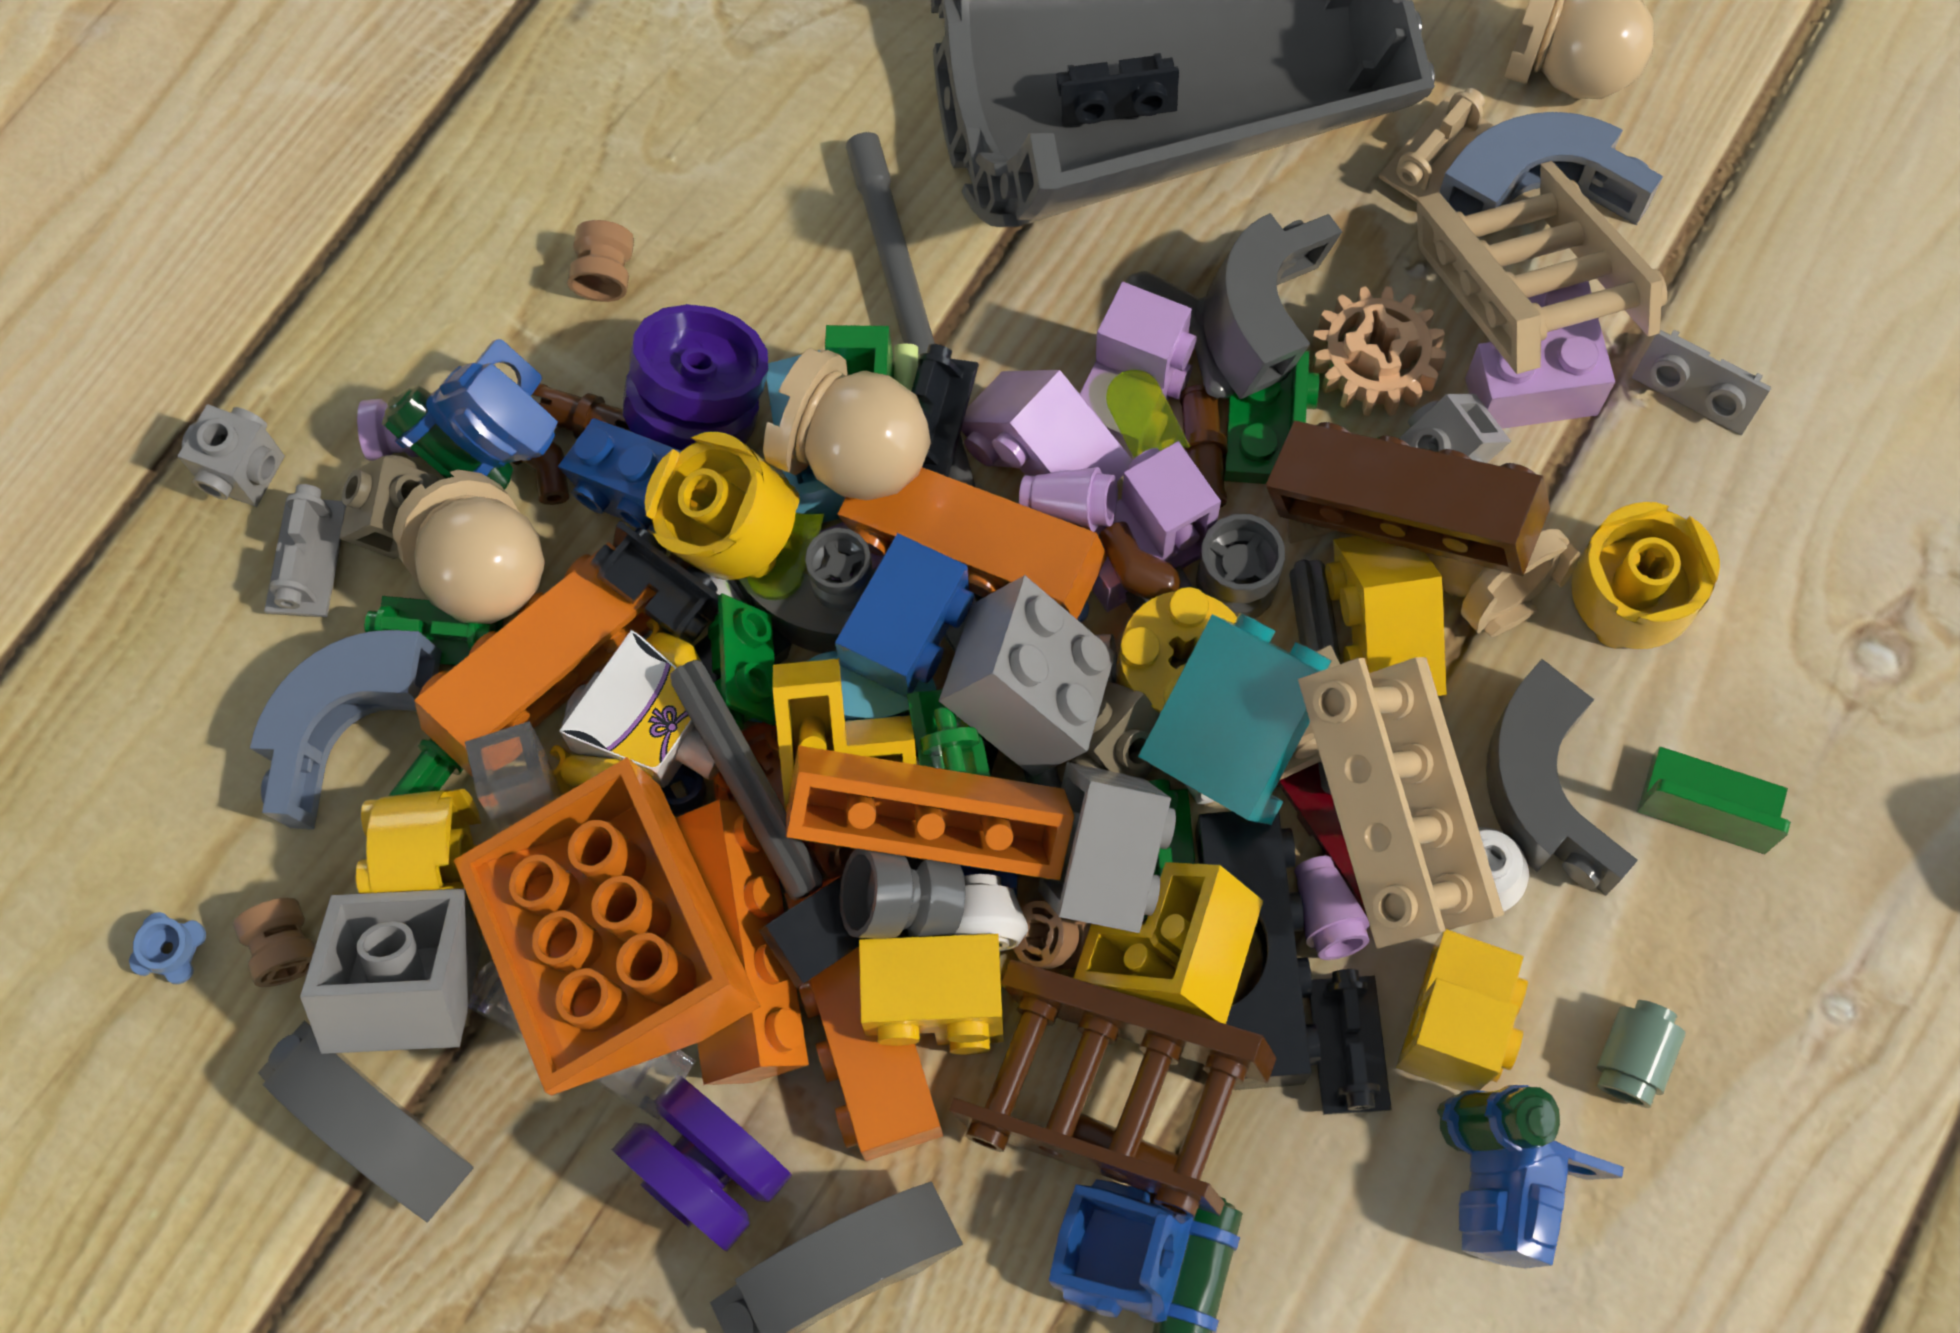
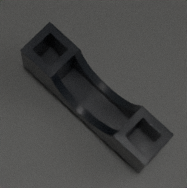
M1233 811L1199 814L1195 829L1198 864L1221 865L1263 900L1254 930L1262 955L1260 980L1245 998L1231 1006L1226 1024L1263 1035L1277 1059L1268 1084L1245 1077L1243 1084H1235L1233 1090L1304 1085L1312 1074L1311 1065H1320L1321 1050L1317 1025L1305 1023L1302 998L1312 997V977L1308 958H1297L1294 932H1303L1304 916L1300 893L1289 892L1286 868L1295 867L1296 862L1292 829L1281 828L1279 812L1272 825L1247 820Z

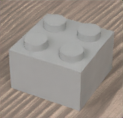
M1024 575L972 604L939 702L970 727L976 728L980 735L1033 777L1088 751L1115 652Z
M1067 762L1061 788L1066 792L1074 814V820L1060 880L1040 877L1038 891L1061 918L1140 933L1144 915L1151 916L1154 913L1159 898L1160 878L1158 875H1154L1159 849H1167L1169 847L1175 829V809L1169 808L1171 797L1144 778Z
M465 888L331 895L300 996L321 1054L460 1047L482 949V942Z

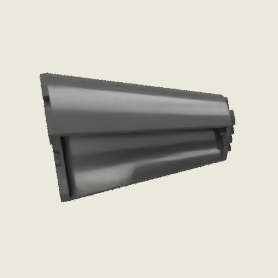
M931 0V13H938L939 18H944L945 36L942 43L935 44L933 59L939 110L950 161L953 168H967L972 184H964L962 193L973 212L983 222L994 227H1020L1413 106L1425 97H1428L1435 87L1434 67L1427 58L1421 34L1422 20L1419 12L1415 10L1413 0ZM1154 53H1161L1162 58L1172 57L1174 67L1178 66L1177 111L1160 113L1153 116L1101 121L1095 124L1062 126L1061 96L1059 97L1056 73L1066 72L1067 65L1079 66L1108 62L1110 75L1120 74L1119 60L1153 56Z

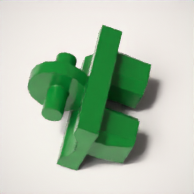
M943 689L908 693L907 699L920 765L990 777L982 735L978 733L976 728L970 727L939 702Z

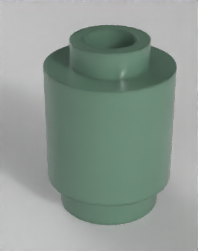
M1637 1000L1635 1008L1619 1007L1597 1065V1069L1602 1072L1597 1087L1607 1094L1630 1104L1650 1108L1655 1095L1664 1094L1686 1032L1675 1024L1677 1014L1661 1005L1646 1000Z

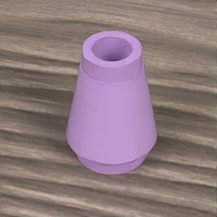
M1099 467L1038 474L1036 476L1025 475L1021 481L1019 504L1093 532L1098 526H1111L1115 518L1118 499L1117 480L1115 475L1102 474Z
M1318 856L1299 864L1295 868L1294 873L1297 878L1298 892L1302 900L1307 945L1315 948L1318 957L1322 960L1340 959L1363 949L1369 943V937L1366 932L1370 926L1368 918L1339 871L1335 868L1331 857Z

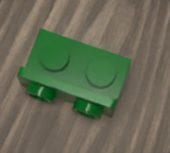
M1309 351L1304 352L1285 380L1242 399L1236 393L1229 398L1227 422L1228 452L1225 457L1224 481L1266 484L1294 420L1306 423L1307 409L1316 410L1319 393V373L1309 372Z

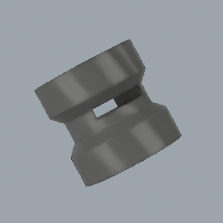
M833 528L825 530L814 537L807 548L805 561L814 596L821 605L830 610L841 612L854 610L874 575L868 544L861 535L850 529ZM833 577L834 579H839V580H841V582H836V581L832 580L831 578Z

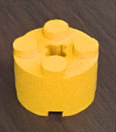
M701 433L691 437L696 442L686 447L680 453L672 449L658 463L649 480L645 494L646 516L652 519L656 532L653 535L658 543L699 570L717 579L737 580L748 576L752 578L766 576L774 568L777 556L784 548L792 532L796 510L800 501L796 488L790 484L786 476L779 469L766 463L763 457L737 438L726 433Z
M1638 502L1623 506L1609 514L1594 532L1579 558L1577 567L1572 573L1571 587L1574 604L1579 615L1587 626L1595 632L1597 639L1605 646L1614 649L1622 647L1650 649L1665 645L1679 637L1708 602L1718 580L1720 558L1716 544L1709 532L1690 515L1686 520L1678 514L1668 511V505L1657 502Z
M1192 587L1181 588L1175 592L1165 593L1149 600L1133 614L1123 632L1116 661L1117 684L1128 687L1134 692L1144 693L1151 701V706L1161 713L1185 667V664L1177 669L1170 665L1172 657L1175 656L1179 660L1190 658L1212 614L1232 623H1235L1237 616L1222 602Z
M465 789L440 790L385 796L379 799L364 801L361 809V822L364 834L367 837V859L359 860L356 866V884L359 894L464 889L454 859L478 846L473 843L469 825L481 824L478 809L468 791Z

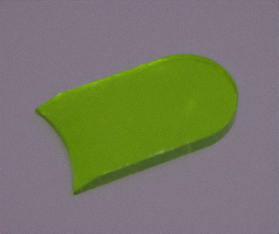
M1128 370L1118 374L1111 381L1106 394L1108 409L1133 459L1152 448H1158L1159 451H1162L1179 441L1183 448H1190L1175 415L1153 376L1141 370Z
M824 513L795 514L792 532L784 548L778 554L774 568L766 576L760 578L747 577L750 588L756 595L766 600L777 601L788 598L797 591L807 569L805 561L807 548L814 537L819 535Z

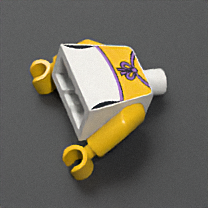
M652 618L646 622V625L652 631V634L646 640L631 630L560 729V733L569 749L576 753V755H572L559 745H554L549 753L559 760V764L555 770L548 774L539 772L538 778L561 794H565L628 757L662 788L669 784L682 764L708 780L713 779L718 774L719 769L675 692L670 679V674L679 666L693 660L701 661L695 647L667 633Z

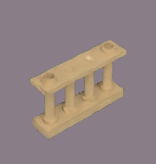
M1553 161L1541 163L1540 195L1464 216L1462 212H1456L1440 192L1417 198L1419 251L1516 374L1541 368V341L1546 339L1547 332L1625 310L1648 337L1660 334L1661 306H1664L1667 302V287L1662 274L1657 269H1652L1581 193L1578 184L1574 180H1569ZM1544 219L1551 227L1491 245L1477 238ZM1568 248L1578 257L1515 276L1511 271L1505 272L1502 268ZM1597 279L1605 288L1601 291L1540 307L1538 303H1531L1528 299L1529 297Z
M1415 657L1372 673L1368 672L1365 658H1357L1298 679L1376 948L1387 947L1446 931V929L1451 930L1503 916L1504 911L1427 658Z

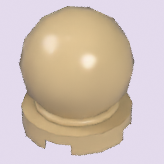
M1530 0L1504 78L1527 84L1532 69L1534 72L1542 70L1554 88L1573 98L1603 99L1628 87L1638 79L1651 60L1655 36L1653 18L1643 0Z
M812 348L807 349L793 364L779 389L780 393L790 398L783 412L780 426L767 422L763 445L765 462L793 475L801 473L810 465L817 480L843 497L872 500L897 494L919 475L931 443L928 422L916 394L888 375L869 371L847 375L846 359L839 354L820 349V352Z
M464 470L451 471L454 477L439 480L426 489L420 484L411 491L398 509L392 530L393 539L398 545L399 558L414 580L419 583L420 588L433 606L462 623L492 624L519 612L538 590L545 565L539 535L529 519L519 512L508 493L500 484L482 473Z
M1559 529L1541 531L1524 576L1426 553L1442 575L1443 590L1451 596L1465 598L1462 603L1461 615L1478 634L1484 629L1490 637H1495L1513 629L1536 613L1538 609L1531 600L1542 592L1552 580L1561 589L1577 567L1580 552Z

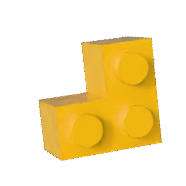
M1360 536L1333 539L1335 562L1327 563L1325 567L1330 599L1332 601L1339 600L1345 625L1352 626L1353 645L1344 647V663L1357 658H1365L1368 672L1372 673L1415 657H1426L1438 696L1447 695L1442 575L1427 554Z
M839 659L773 665L772 688L785 811L798 745L917 765L915 739L910 715L845 721Z
M1165 862L1160 877V892L1155 911L1151 916L1147 917L1146 924H1142L1140 933L1091 924L1073 978L1226 1024L1263 900L1221 865Z
M1447 929L1443 931L1433 945L1396 1068L1462 1092L1467 1090L1480 1091L1490 1081L1498 1082L1503 1069L1510 1071L1513 1068L1523 1039V1030L1513 1026L1523 1004L1528 986V980L1518 977L1524 956Z
M999 934L859 940L861 1024L866 1036L878 1035L879 1044L898 1046L918 1043L920 1041L919 1033H935L937 1045H950V1053L958 1055L987 1053L990 1051V1043L1004 1042Z

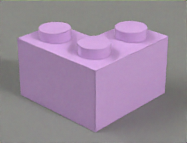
M1122 281L1097 331L1096 362L1080 395L1131 459L1134 460L1144 452L1146 447L1150 449L1157 448L1169 417L1163 414V410L1170 396L1178 400L1180 399L1181 391L1186 388L1193 366L1188 364V361L1193 352L1197 336L1189 333L1192 308Z
M1589 281L1529 297L1528 299L1531 303H1538L1540 307H1544L1592 292ZM1598 318L1547 332L1546 339L1541 341V368L1520 374L1514 372L1492 342L1480 343L1477 346L1465 377L1469 394H1476L1502 429L1597 416L1615 383Z
M1060 370L1002 371L967 407L961 429L967 437L964 441L967 450L979 462L989 467L1020 468L1028 476L1099 467L1102 474L1115 475L1118 481L1132 462L1131 457Z
M1177 441L1162 451H1159L1158 448L1149 449L1138 455L1128 465L1127 471L1124 472L1122 499L1117 501L1116 514L1112 524L1122 521L1127 522L1140 550L1170 563L1174 568L1180 565L1183 569L1200 559L1201 547L1206 533L1218 520L1221 500L1182 445ZM1098 526L1094 532L1099 536L1100 532L1108 526ZM1108 556L1092 588V591L1106 612L1125 603V593L1128 592L1121 585Z

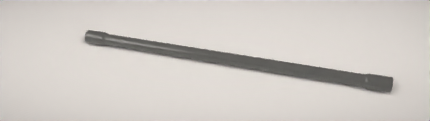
M872 132L859 133L852 136L846 142L847 154L857 189L863 196L903 343L918 346L919 358L920 354L927 352L929 344H935L891 192V177L879 136ZM960 433L948 477L976 487ZM974 593L976 602L984 598ZM1056 766L1033 777L1023 769L1027 783L1061 788L1062 786Z

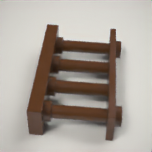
M1011 959L1001 985L1018 1003L1017 1011L1021 1014V1018L985 1107L955 1097L952 1101L949 1111L968 1128L965 1136L969 1140L994 1151L1004 1152L1008 1143L1156 1194L1154 1202L1157 1205L1185 1217L1194 1218L1197 1209L1220 1216L1225 1202L1210 1183L1201 1181V1177L1235 1084L1242 1085L1245 1077L1268 1084L1277 1058L1264 1036ZM1058 1018L1077 1024V1030L1082 1033V1036L1046 1128L1011 1117V1114L1047 1025L1053 1026ZM1119 1037L1141 1044L1139 1049L1144 1053L1110 1146L1106 1149L1073 1138L1072 1136L1107 1045H1115ZM1183 1057L1204 1064L1203 1070L1208 1073V1077L1174 1169L1171 1171L1136 1159V1155L1170 1064H1178L1180 1058Z

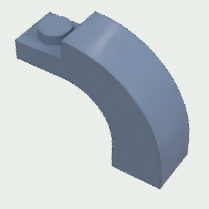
M1542 112L1503 121L1478 135L1462 150L1445 172L1439 192L1456 212L1460 211L1464 216L1509 204L1514 198L1527 191L1540 188L1541 163L1553 161L1569 180H1574L1578 184L1584 196L1637 225L1649 208L1663 176L1651 170L1642 160L1626 156L1615 149L1622 134V129L1585 115L1566 112Z
M384 630L346 637L329 644L301 662L274 691L264 707L253 733L250 749L272 761L271 768L265 773L261 784V798L264 804L262 813L289 828L314 830L327 760L338 738L353 723L372 713L385 710L417 711L414 699L419 696L424 684L439 672L442 651L419 631Z

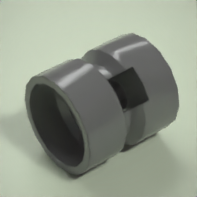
M1232 514L1219 519L1207 531L1202 543L1196 576V589L1222 602L1237 617L1240 613L1253 619L1260 617L1272 604L1285 561L1284 542L1278 530L1267 520L1252 514Z
M856 849L848 858L841 879L839 900L844 928L850 936L857 938H896L901 932H904L908 937L954 936L960 926L964 913L966 895L964 874L959 864Z

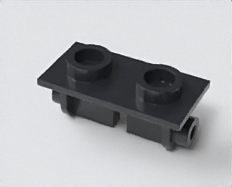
M1154 53L1153 56L1119 60L1120 74L1110 75L1108 62L1079 66L1067 65L1066 72L1056 73L1059 97L1061 96L1062 126L1095 124L1101 121L1153 116L1160 113L1177 111L1178 66L1174 67L1172 57L1162 58L1161 53Z
M929 344L927 352L919 355L917 361L919 366L911 392L916 394L926 417L931 440L922 467L948 477L979 364L973 361L951 359V349L938 344Z
M619 521L616 525L613 546L616 549L613 550L605 544L590 563L591 566L599 571L597 578L632 604L649 587L656 592V595L647 604L643 612L675 637L681 639L683 636H686L694 642L708 624V621L701 614L714 622L715 615L719 613V594L716 593L718 591L717 586L700 570L694 567H687L685 570L665 555L667 553L666 548L660 545L650 532L641 528H637L634 531L622 521Z
M1342 969L1332 972V978L1313 979L1312 997L1309 999L1312 1024L1317 1025L1320 1040L1321 1061L1320 1065H1317L1323 1115L1391 1111L1375 975L1359 976V970Z

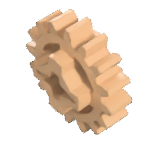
M1366 286L1360 287L1357 302L1355 303L1343 294L1339 296L1334 312L1324 310L1321 314L1319 330L1314 331L1310 349L1316 352L1311 367L1314 373H1326L1321 388L1324 393L1339 388L1343 392L1340 406L1346 408L1355 399L1363 402V414L1366 416L1371 415L1375 404H1383L1389 416L1396 415L1400 399H1403L1411 407H1416L1419 404L1423 390L1432 392L1439 376L1437 371H1441L1446 358V352L1440 349L1445 336L1444 329H1429L1434 316L1433 310L1427 309L1417 314L1413 310L1416 296L1409 294L1400 303L1393 300V289L1389 286L1385 287L1381 298H1373ZM1356 325L1357 331L1346 333L1344 341L1338 342L1348 329ZM1412 360H1417L1415 367L1401 377L1400 370L1410 368Z

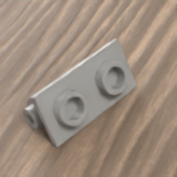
M1660 330V334L1655 335L1632 378L1742 435L1771 390V386L1760 381L1763 375L1759 373L1753 375L1724 359L1718 361L1710 357V352L1679 337L1680 332L1673 330L1671 335Z
M308 484L297 485L295 493L288 495L286 498L264 610L266 614L328 616L341 539L339 538L346 505L342 501L321 499L322 491L316 486Z

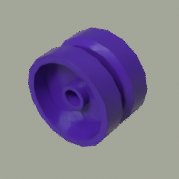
M686 304L662 308L643 319L633 334L630 366L623 394V417L629 429L635 434L681 451L696 442L691 437L705 432L726 433L746 445L755 428L759 411V398L763 393L766 382L768 350L758 333L740 318L714 307Z
M677 1074L654 1100L657 1113L682 1135L672 1146L649 1124L635 1122L611 1150L644 1180L640 1185L688 1228L694 1224L718 1246L728 1252L751 1224L748 1212L723 1191L726 1185L733 1180L756 1201L770 1202L791 1178L792 1174L717 1105L686 1079Z

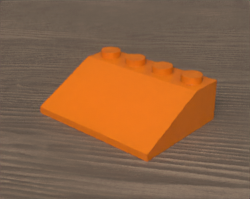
M628 757L454 859L545 1093L551 1096L699 1043L761 1007L661 786Z

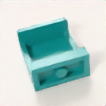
M1242 613L1238 615L1235 623L1212 614L1138 757L1243 818L1272 825L1284 802L1273 796L1272 793L1310 723L1298 679L1328 669L1332 660L1295 642L1290 652L1270 642L1276 632L1275 630Z

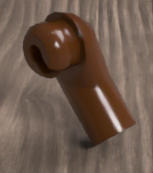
M552 441L545 453L537 458L512 462L515 465H520L524 462L535 470L538 500L540 503L557 505L569 499L567 477L558 467L564 458V452L555 442Z
M1127 522L1114 523L1100 532V541L1125 590L1147 600L1179 590L1180 578L1174 567L1170 563L1140 550Z

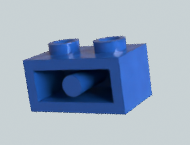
M593 418L558 467L574 484L575 487L572 490V495L585 507L599 514L605 512L623 519L636 529L641 528L646 531L655 532L652 519L646 516L644 502L647 486L661 459L672 449L679 453L681 450Z
M897 533L835 641L840 666L906 698L908 693H913L919 680L927 684L934 676L941 662L944 648L940 647L939 644L949 626L958 629L971 608L974 593L969 591L968 566Z

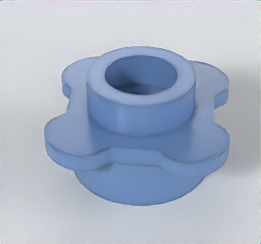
M161 912L149 915L134 937L133 953L129 958L130 968L140 976L155 973L165 976L172 984L186 982L191 978L194 971L191 961L196 948L205 942V928L194 920L184 924L178 923ZM166 943H172V951L164 954L163 946Z

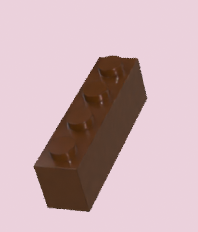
M1294 420L1266 483V488L1279 517L1519 576H1524L1550 511L1543 475H1538L1525 466L1515 463H1505L1498 466L1475 461L1464 453L1452 449H1442L1435 452L1412 447L1405 441L1388 435L1379 436L1377 439L1350 433L1345 428L1330 422H1321L1318 425Z

